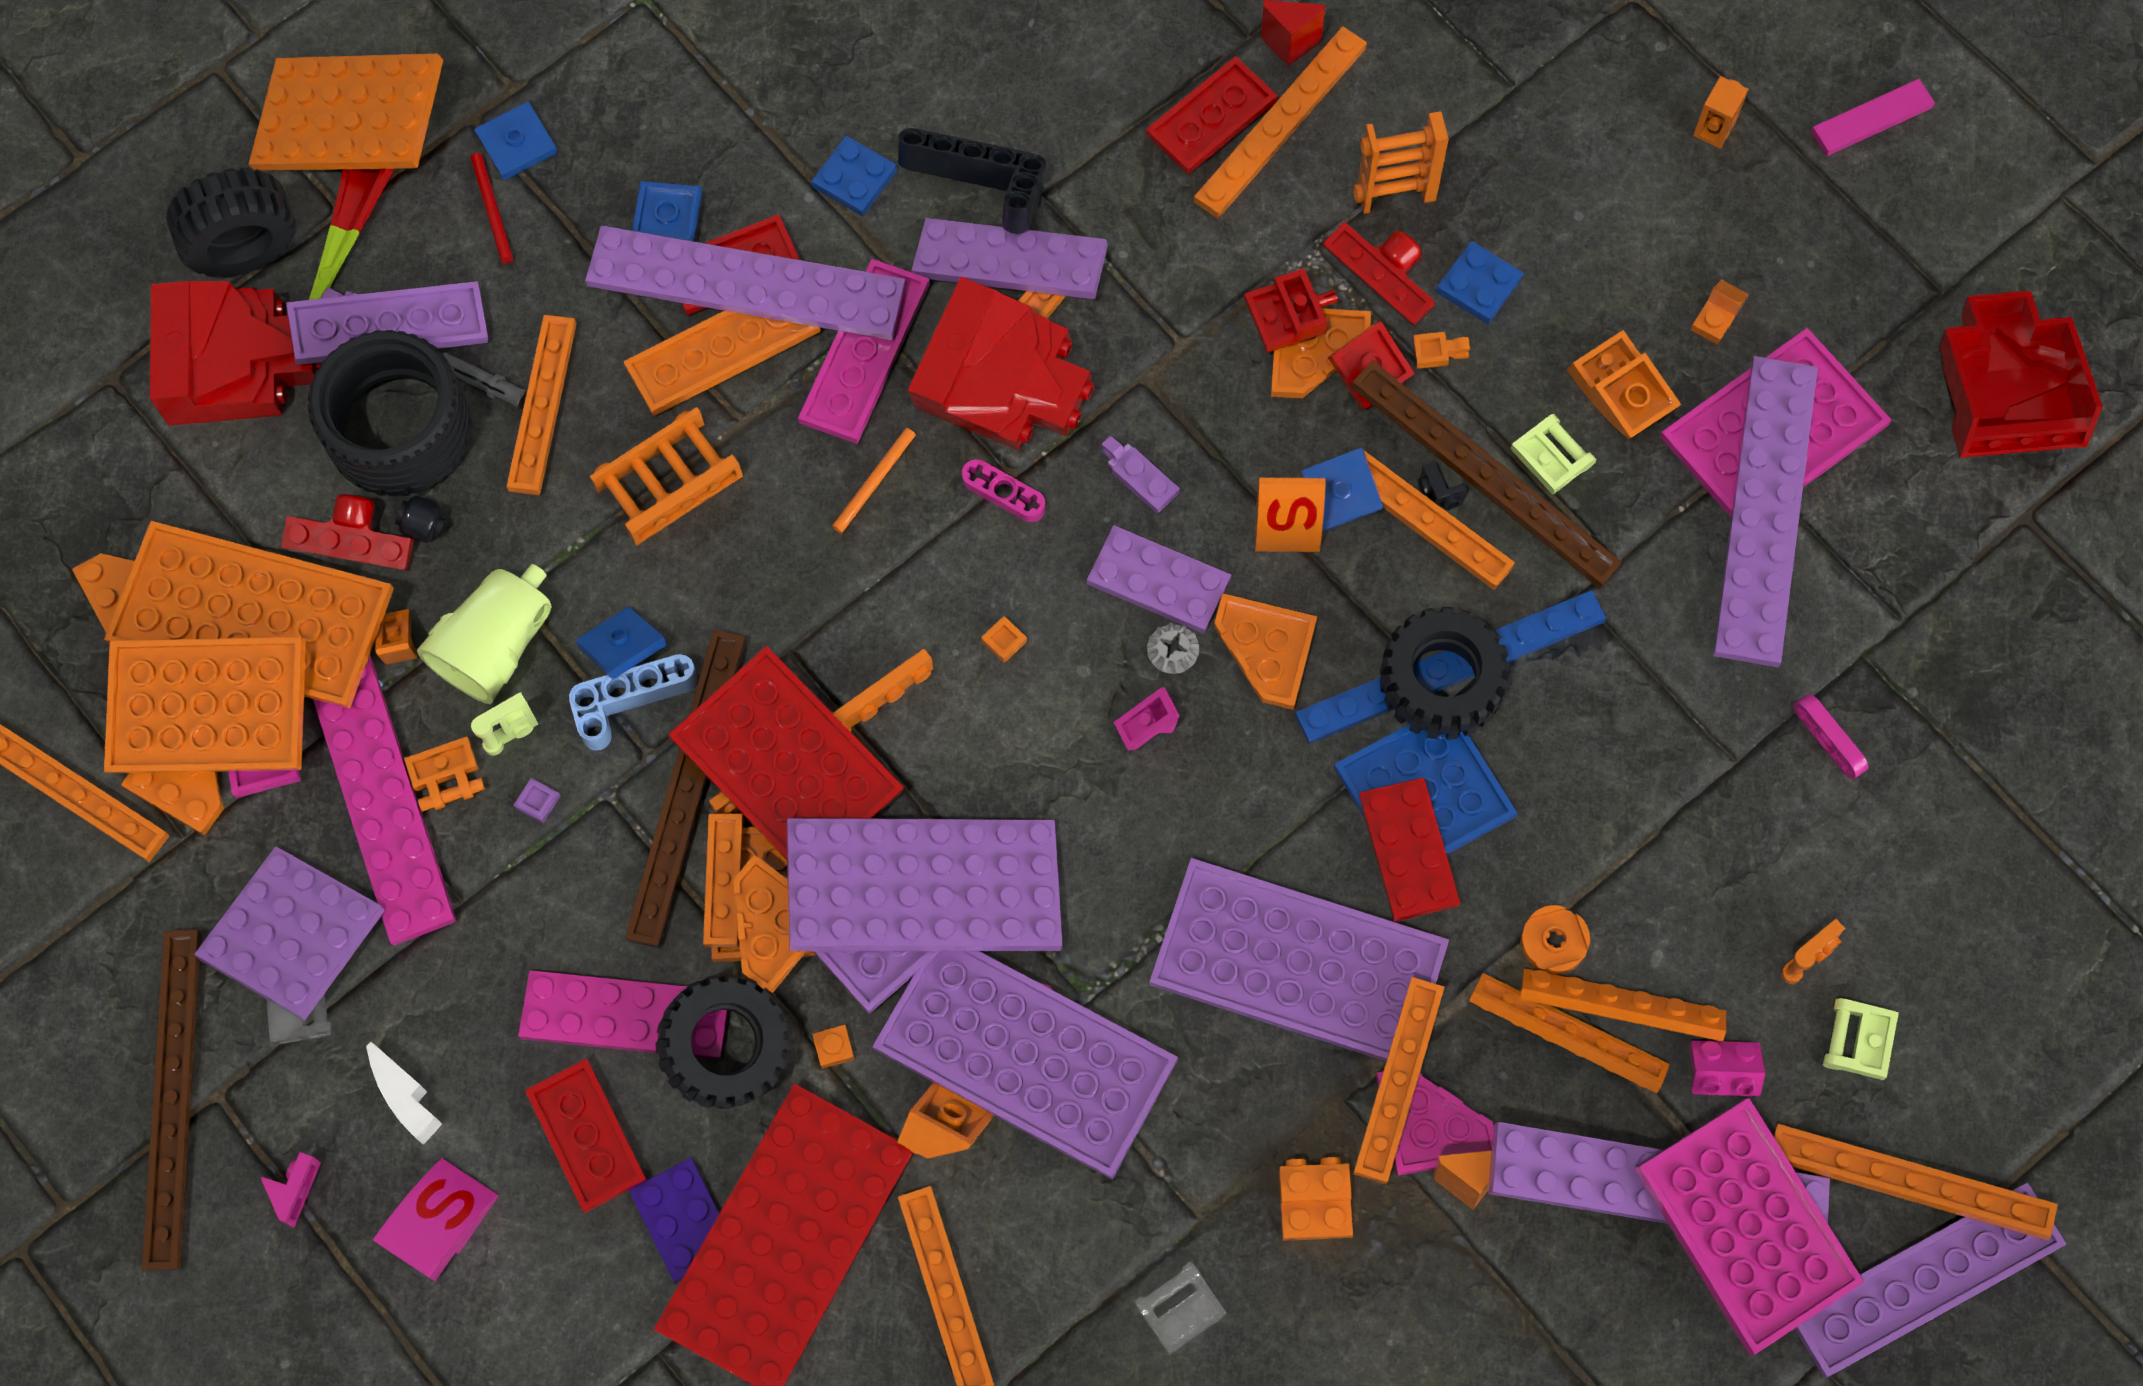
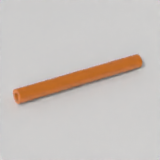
M904 429L834 522L832 528L840 534L844 532L914 439L916 434L911 429Z

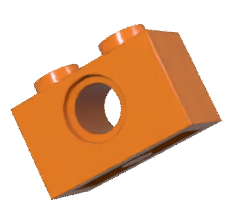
M1720 76L1703 106L1693 136L1721 149L1738 119L1749 89L1743 87L1735 80H1728Z

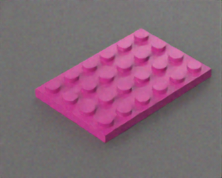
M1808 328L1766 357L1818 367L1803 488L1891 423V418ZM1751 368L1666 428L1660 435L1662 441L1730 517L1733 507Z
M1750 1098L1739 1102L1635 1168L1641 1181L1749 1356L1757 1354L1864 1283Z

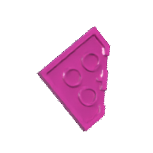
M1383 1071L1376 1073L1378 1088ZM1419 1073L1394 1159L1397 1176L1434 1170L1438 1156L1491 1151L1494 1130L1493 1122L1482 1114L1479 1115L1464 1105L1463 1101L1442 1087H1437Z

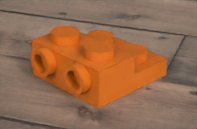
M1338 1157L1320 1159V1165H1307L1306 1159L1286 1160V1166H1280L1278 1170L1283 1241L1352 1238V1196L1349 1163L1341 1164V1158Z

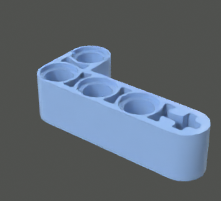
M679 654L630 668L613 680L606 675L575 685L570 691L569 701L577 730L585 746L596 751L602 750L610 744L612 732L607 716L687 693L697 685L698 674L692 660L686 655ZM684 670L685 676L679 677L678 672ZM667 674L668 682H665L663 675ZM647 679H657V683L650 688L642 687ZM617 688L626 689L624 694L619 697L611 696V693ZM586 697L594 698L590 705L586 707L579 706L582 699ZM602 727L598 735L587 736L591 728Z

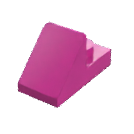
M1161 687L1117 719L1114 724L1127 750H1136L1158 733L1174 732L1179 714L1166 689Z
M299 1152L297 1160L294 1159L288 1167L286 1173L288 1181L286 1185L261 1177L279 1221L293 1228L296 1225L321 1164L313 1156Z

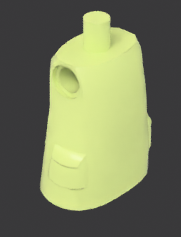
M531 564L520 578L503 569H496L491 572L453 613L440 617V620L429 631L428 638L417 649L418 655L431 670L460 691L483 703H493L503 685L507 684L517 668L518 660L527 644L543 625L550 613L552 606L549 599L537 590L546 578V573L534 564Z

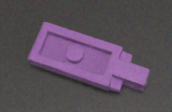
M1111 436L1101 444L1102 453L1110 459L1107 465L1112 469V474L1155 513L1158 514L1180 493V488L1136 448L1129 444L1123 447Z

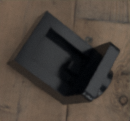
M1435 461L1422 466L1421 475L1418 478V486L1422 494L1428 496L1430 500L1445 510L1454 509L1462 504L1467 492L1464 483L1447 489Z

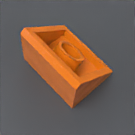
M1492 1150L1438 1156L1433 1171V1179L1474 1210L1489 1190Z

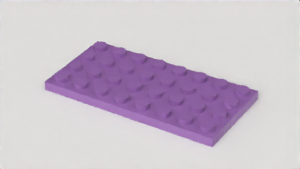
M787 818L789 951H1060L1062 948L1055 820Z
M1191 858L1149 985L1382 1061H1387L1411 977L1436 984L1449 939Z
M941 951L915 973L872 1046L876 1052L940 1085L1112 1180L1178 1061L1177 1056L980 951Z

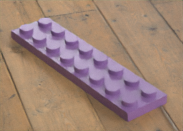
M2028 1182L2013 1190L2014 1192L2037 1198ZM1964 1217L1862 1273L1860 1276L1864 1283L1796 1327L1795 1331L1823 1378L1826 1379L2067 1244L2055 1225H2053L2051 1238L2047 1241Z

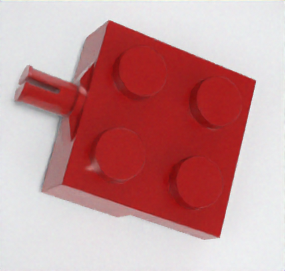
M1304 268L1274 278V284L1244 294V301L1266 353L1325 334L1327 320L1321 307L1338 302L1334 290L1316 295Z

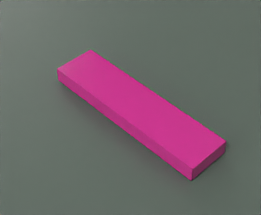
M1917 79L1814 126L1811 134L1827 157L1932 109L1935 102L1920 79Z

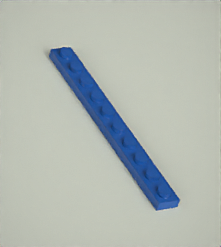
M1591 590L1496 629L1500 635L1498 644L1506 646L1508 652L1506 662H1510L1605 623L1606 616ZM1449 651L1440 652L1413 665L1415 678L1423 688L1431 693L1438 692L1475 676L1471 666L1465 659ZM1380 678L1297 711L1295 718L1308 745L1394 710V708L1389 710L1384 703L1385 693L1380 691Z

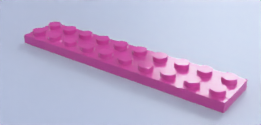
M370 655L350 709L315 699L313 701L377 903L385 910L382 914V919L389 941L395 946L455 923L457 920Z

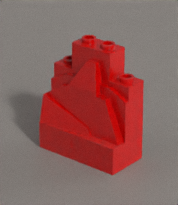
M960 276L911 381L908 392L916 409L1019 451L1022 443L1027 444L1031 438L1034 426L1031 425L1032 423L1067 437L1070 428L1075 429L1082 414L1079 411L1083 400H1089L1095 384L1092 383L1089 370L1061 359L1068 357L1073 341L1070 340L1068 328L1033 313L1032 308L1028 305Z
M180 281L151 284L150 400L168 426L282 416V404L287 402L285 387L310 385L311 381L314 380V374L316 370H319L321 362L296 365L285 302L279 299L274 289L254 290L252 287L235 289L230 281Z
M2011 291L2007 293L1968 296L1961 316L1964 327L1945 328L1939 347L1944 363V375L1956 410L1951 430L1960 458L2087 447L2103 406L2073 318L2040 320L2031 291Z

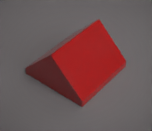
M1264 0L1261 39L1289 67L1321 43L1325 5Z

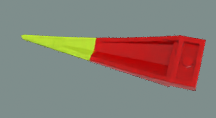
M394 169L342 170L327 240L309 300L321 299L327 288H330Z

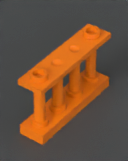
M1441 111L1429 113L1427 126L1423 127L1421 131L1376 139L1373 124L1366 125L1365 136L1360 138L1362 156L1358 182L1356 185H1353L1355 202L1361 203L1363 214L1370 213L1372 197L1416 190V192H1421L1424 203L1436 201L1449 140ZM1419 144L1418 147L1380 153L1383 150ZM1417 160L1416 162H1413V163H1408V164H1402V165H1396V166H1391V167H1385V168L1377 169V167H1379V166H1385V165H1390V164H1396V163H1401V162H1407V161ZM1412 175H1414V177H1412V178H1407V179H1401V180H1396V181H1390V182H1384V183L1374 184L1375 182H1379V181H1385V180L1396 179V178H1401V177H1407V176H1412Z
M697 407L691 411L682 412L675 418L673 423L611 463L600 465L594 471V474L590 475L595 490L600 493L608 487L630 517L629 522L625 526L636 546L743 477L740 464L735 457L730 455L726 459L720 458L699 430L704 425L701 412ZM686 436L691 439L710 465L709 470L699 476L692 474L672 447V445ZM662 453L684 483L681 488L673 493L665 491L646 465V462ZM634 470L657 500L656 504L646 511H640L619 482L621 478Z

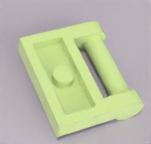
M1555 414L1549 415L1511 446L1514 454L1552 495L1579 474L1591 468L1597 461L1590 452L1586 453L1559 424L1560 420ZM1550 433L1576 462L1571 464L1545 434Z
M520 692L476 717L471 723V728L474 734L483 740L482 745L486 753L495 756L502 752L505 743L514 738L525 737L531 733L533 727L538 725V722ZM500 723L502 727L493 732V726Z
M1835 999L1833 1010L1836 1012L1829 1054H1825L1823 1066L1885 1080L1887 1078L1899 1012L1848 999ZM1850 1015H1855L1860 1018L1852 1058H1848L1842 1055Z

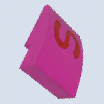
M442 1158L403 1199L379 1230L373 1241L435 1282L455 1253L459 1254L499 1195Z

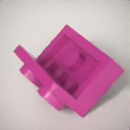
M1691 1040L1689 1052L1693 1070L1692 1094L1761 1095L1765 1068L1760 1043Z

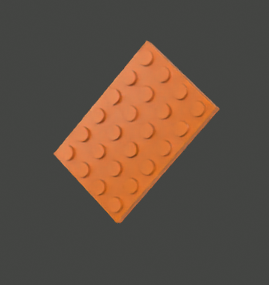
M438 53L276 58L248 165L254 171L256 169L272 171L418 168L443 59Z
M303 637L110 641L104 772L166 773L301 770L306 639Z

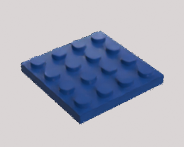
M1410 724L1334 764V770L1363 817L1358 797L1359 792L1424 778L1446 855L1516 818L1518 814L1469 735L1465 736L1463 732L1458 733L1457 739L1446 740L1445 734H1438L1436 740L1427 738L1428 732L1420 730L1418 734L1410 731Z

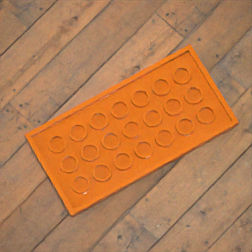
M150 521L104 640L110 644V641L303 637L306 639L304 697L350 709L394 587L382 581Z

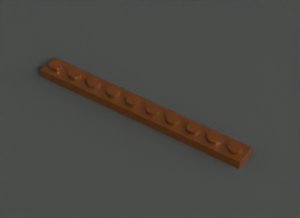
M1373 360L1352 382V389L1599 589L1602 588L1623 563Z
M713 629L689 715L738 672L746 644L745 636ZM680 749L625 936L628 942L660 948L707 782V777Z
M198 930L164 931L142 1256V1270L144 1271L181 1270L200 962L194 954L201 945V932Z

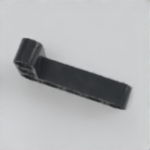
M907 128L899 133L898 164L901 167L1006 190L1002 227L1007 232L1015 234L1023 233L1029 229L1044 190L1046 160L1041 155L917 128Z

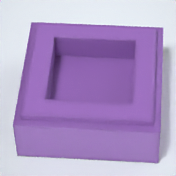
M530 778L513 806L520 812L544 824L561 795L559 792Z

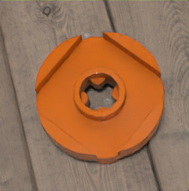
M1550 905L1538 909L1530 916L1522 930L1521 947L1526 959L1533 965L1534 969L1543 970L1550 974H1563L1572 971L1584 960L1590 945V933L1585 921L1577 913L1573 914L1571 911L1565 910V907L1559 905ZM1550 932H1555L1556 936L1559 937L1563 936L1564 941L1560 943L1559 948H1554L1553 945L1547 943V940L1550 938Z

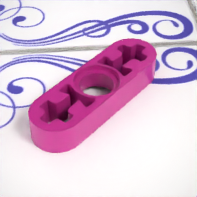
M974 459L963 466V484L971 492L1026 522H1036L1044 516L1046 510L1045 499L1040 492L982 460ZM978 471H982V478L984 480L976 478L975 481L971 480L970 473L976 474ZM986 481H988V482L990 483L988 490L986 489V488H987ZM1007 484L1012 487L1013 492L1010 496L1001 498L995 494V488L998 485ZM1019 492H1021L1022 501L1017 499ZM1032 501H1036L1037 510L1031 508L1029 511H1026L1025 503L1031 504Z
M1807 694L1794 703V710L1798 718L1848 778L1855 779L1868 770V763L1864 755L1815 696Z

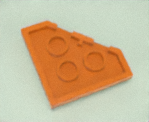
M1321 308L1327 320L1325 334L1274 350L1271 397L1303 399L1334 374L1336 370L1327 357L1370 327L1371 311Z
M100 553L74 567L72 570L107 633L135 561Z
M1222 593L1214 623L1215 630L1260 701L1294 710L1317 616Z
M218 772L129 773L121 783V786L127 791L203 836L207 834L224 810L217 781Z
M754 854L733 879L741 966L745 978L756 981V985L763 990L766 987L773 993L806 951H789L788 879Z

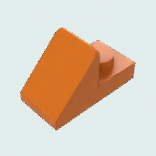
M1721 279L1713 287L1708 301L1694 321L1691 331L1719 345L1749 294Z
M409 609L386 613L376 637L375 650L377 656L387 665L418 658L412 639V617Z

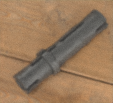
M449 352L443 353L456 378L487 392V396L492 399L499 398L518 409L524 406L527 394L526 389L507 382L506 378L500 374L493 375L451 355Z

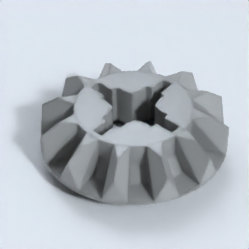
M1170 622L1166 626H1158L1156 631L1149 636L1147 654L1151 663L1157 669L1165 673L1177 674L1188 670L1194 665L1199 655V644L1195 632L1192 633L1185 625H1174ZM1179 638V648L1182 651L1175 650L1167 658L1168 647L1164 644H1172L1174 640L1176 641Z

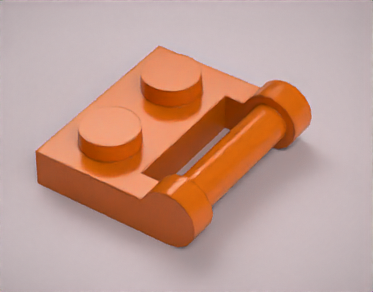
M1835 919L1794 954L1793 959L1783 967L1781 971L1783 981L1788 984L1799 982L1803 977V971L1810 969L1815 960L1820 964L1842 943L1838 937L1846 928Z

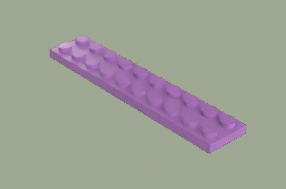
M607 226L600 227L585 280L587 286L889 340H893L906 287V280L904 278Z
M1754 356L1752 360L1713 656L1772 667H1779L1781 664L1818 371L1816 366Z
M1502 1122L1494 1124L1488 1194L1668 1224L1635 1171L1636 1167L1663 1150ZM1796 1173L1828 1223L1830 1178Z

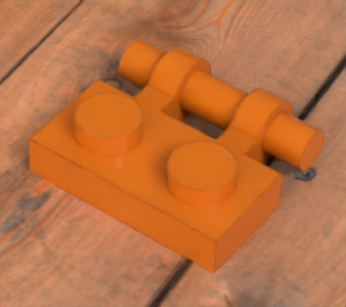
M467 736L404 758L414 790L417 792L428 788L429 796L418 799L422 812L435 808V810L446 807V803L460 798L467 800L473 798L474 793L486 790L482 777L471 781L468 780L467 774L479 770L471 742ZM454 778L457 779V786L440 791L438 784Z

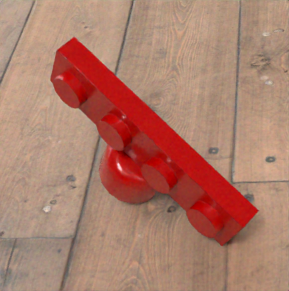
M1344 221L1323 242V248L1413 327L1436 305L1435 301L1407 277V272L1421 259L1422 253L1417 242L1405 232L1397 230L1382 245L1375 247Z
M339 494L336 497L333 516L329 522L323 523L287 516L281 548L409 571L414 539L375 532L371 526L375 507L374 502L365 497Z

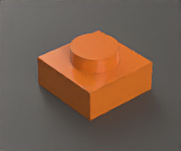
M1003 616L981 637V642L1005 663L1027 643V637Z
M845 1025L812 1034L822 1069L855 1060Z

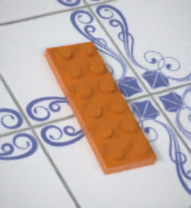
M723 311L623 362L654 417L820 333L821 328Z

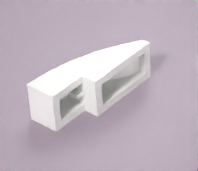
M370 1042L366 1046L370 1066L384 1099L398 1120L424 1145L442 1125L436 1117L419 1103L427 1091L375 1044Z

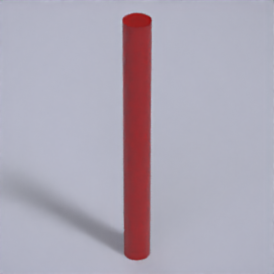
M474 153L470 156L477 183L502 263L507 264L513 261L511 249L481 153Z

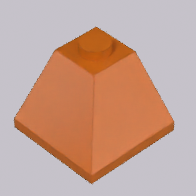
M933 1082L910 1110L897 1143L927 1159L967 1150L994 1115Z

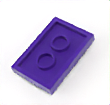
M692 1158L629 1190L675 1284L684 1277L719 1215Z

